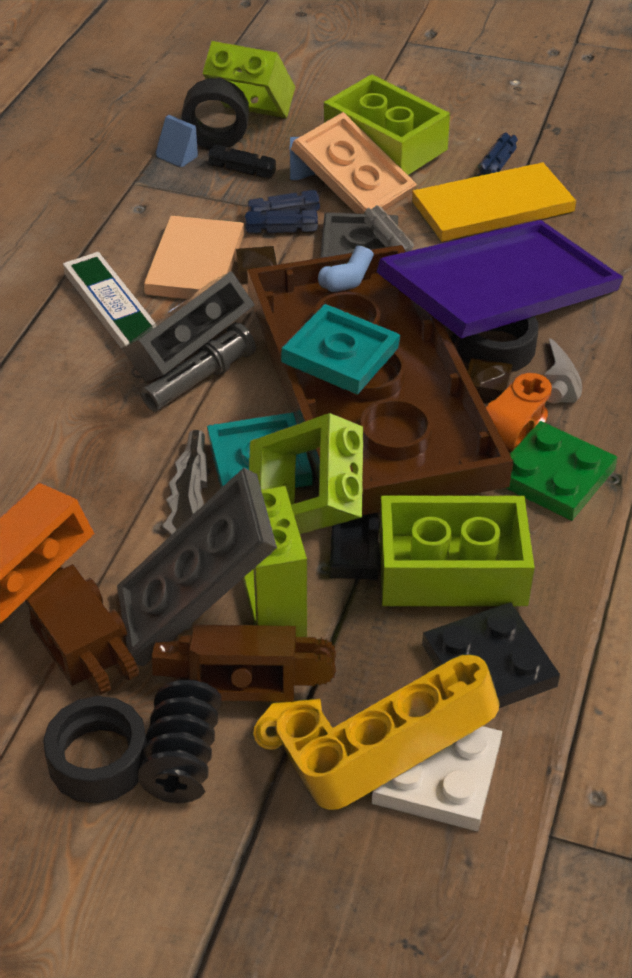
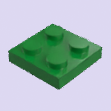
M540 421L510 453L513 466L510 487L506 489L520 496H525L526 499L573 521L613 473L618 456Z

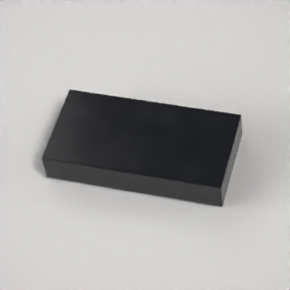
M378 513L362 515L361 518L332 525L330 578H378Z

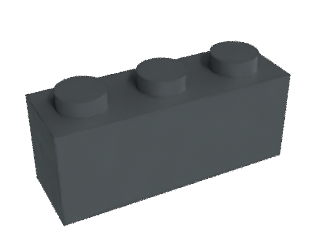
M230 271L208 283L122 347V350L144 381L148 382L165 375L255 306V304L233 272Z

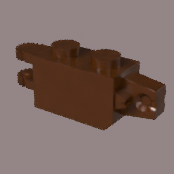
M73 564L64 569L60 566L25 600L31 617V628L71 686L87 679L100 696L111 690L110 680L105 669L113 665L117 667L121 675L128 681L139 676L134 657H132L122 641V638L127 636L123 620L116 610L113 609L108 612L103 605V598L96 583L91 578L85 580Z
M194 624L192 635L180 636L179 641L155 642L152 653V673L154 676L180 678V680H195L207 683L217 689L221 694L222 701L294 702L295 686L327 685V682H331L332 678H335L336 650L335 645H332V641L329 642L327 638L296 637V626Z

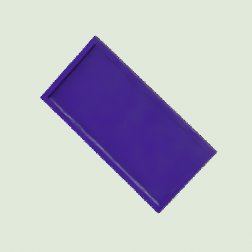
M542 220L383 257L380 259L377 273L460 338L618 291L624 278Z

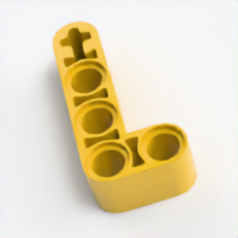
M461 655L449 660L333 728L315 704L304 702L294 704L285 709L277 719L276 729L295 770L315 802L322 808L335 810L348 806L490 722L499 711V700L486 662L478 656Z

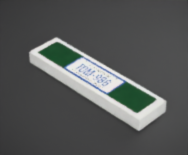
M99 252L63 263L66 277L121 349L155 324L154 320Z

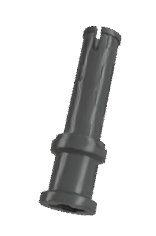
M235 322L228 326L225 334L215 340L210 339L199 348V353L142 388L141 397L146 406L153 412H157L167 403L190 390L210 375H222L229 371L230 364L242 356L247 358L253 355L256 351V344L249 330L241 323Z

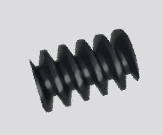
M178 680L167 683L159 688L156 693L154 709L150 716V727L146 734L147 744L142 752L143 762L138 770V781L143 789L153 797L170 803H187L201 798L205 793L201 783H204L209 775L207 764L212 758V748L210 746L215 741V730L213 728L218 724L217 710L221 707L222 703L221 694L217 689L207 683L195 680Z

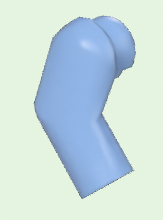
M356 246L347 264L332 267L325 266L320 270L318 274L319 285L331 292H340L358 287L374 253L366 247Z

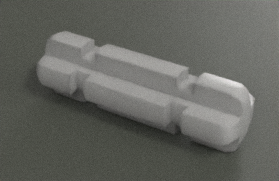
M376 205L372 209L367 208L364 214L366 217L364 222L386 247L403 245L406 252L412 251L414 247L413 242L381 206Z

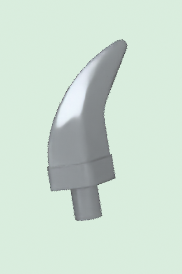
M549 338L555 364L543 375L552 385L551 396L547 401L552 404L559 402L574 403L582 395L581 378L568 355L554 340Z

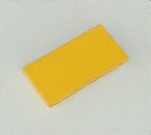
M544 162L412 191V202L441 242L575 211L576 199Z

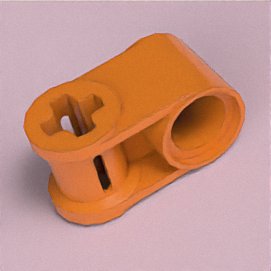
M537 373L521 374L515 378L514 382L496 400L490 402L486 407L507 450L511 452L540 421L545 423L547 421L548 410L545 407V402L551 396L552 385L543 375Z

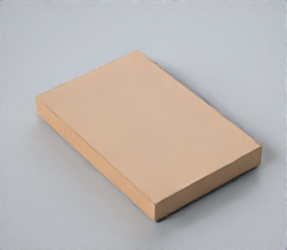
M344 112L297 138L291 147V150L356 214H364L367 208L372 209L376 205L381 206L385 211L410 195L417 185Z
M170 216L144 282L145 295L188 299L211 281L232 271L236 260L235 249L240 248L244 236V223Z

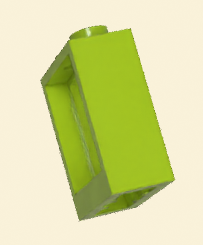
M211 41L202 73L205 79L221 78L234 83L244 92L249 102V112L287 119L295 85L279 54L272 51ZM257 97L258 102L252 103V99ZM221 102L224 107L231 108L228 104Z
M329 413L250 441L249 470L257 474L261 490L286 486L300 534L362 517L363 426ZM320 448L319 497L294 504L296 455Z
M286 486L263 489L261 491L277 549L242 579L253 624L263 626H296V637H307V557Z

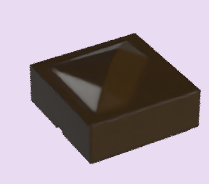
M274 246L235 249L240 283H248L247 269L277 265Z
M471 357L467 372L481 399L496 400L508 388L512 364Z

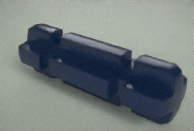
M507 132L500 135L479 163L477 176L499 172L517 148L516 142L518 139L516 135L510 136Z
M316 190L302 191L300 196H297V192L270 196L267 197L268 201H263V198L250 199L248 201V211H261V215H267L266 211L296 210V214H300V210L318 211L320 209V200Z
M296 210L266 211L267 215H261V211H248L245 215V229L249 234L261 233V230L266 229L267 233H297V229H302V233L316 232L318 229V214L315 210H302V214H296Z

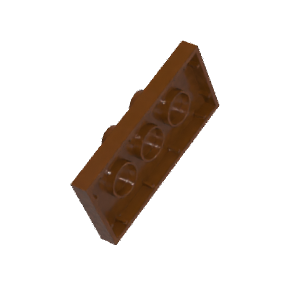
M403 245L371 250L374 256L360 285L354 289L340 292H331L328 289L322 288L318 282V274L325 266L332 267L347 264L352 253L247 269L248 295L255 304L253 309L296 423L300 424L331 413L363 426L362 515L380 512L381 496H466L510 487L513 460L444 325L377 273L380 259L406 252ZM324 304L400 334L398 349L358 395L281 362L282 347ZM320 448L307 451L317 480L320 483Z

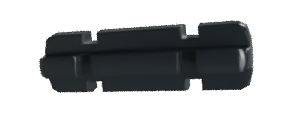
M213 145L208 154L209 163L212 166L223 168L226 165V169L254 175V172H257V176L267 179L272 178L276 172V160L272 157L262 155L260 159L258 154L233 148L228 151V147Z

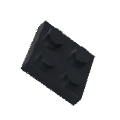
M511 602L423 632L422 646L436 668L461 655H474L483 659L488 666L499 700V708L558 687L560 673Z

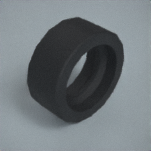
M208 78L197 82L188 90L183 104L182 120L196 126L197 145L207 149H212L213 145L231 147L239 142L245 134L248 126L249 102L244 92L234 83L221 78ZM219 100L235 110L236 119L233 124L224 128H213L197 119L195 109L199 103L204 101Z
M533 316L484 331H503L512 334L518 338L513 341H491L481 337L480 333L459 339V351L468 363H470L472 357L512 364V372L518 371L528 365L535 356L538 321Z
M93 696L78 699L60 709L48 723L43 738L50 778L61 793L80 802H106L115 800L131 791L139 782L138 770L143 762V748L147 744L143 719L131 705L112 697ZM99 730L113 731L127 738L128 749L121 758L108 766L94 769L82 768L66 760L65 750L75 739L86 733Z

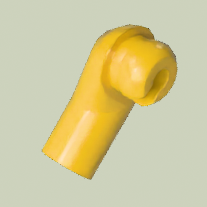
M309 699L271 704L254 726L253 735L255 741L264 749L273 750L279 748L283 744L276 729L277 719L280 714L289 706L304 702L315 704L322 711L321 700Z

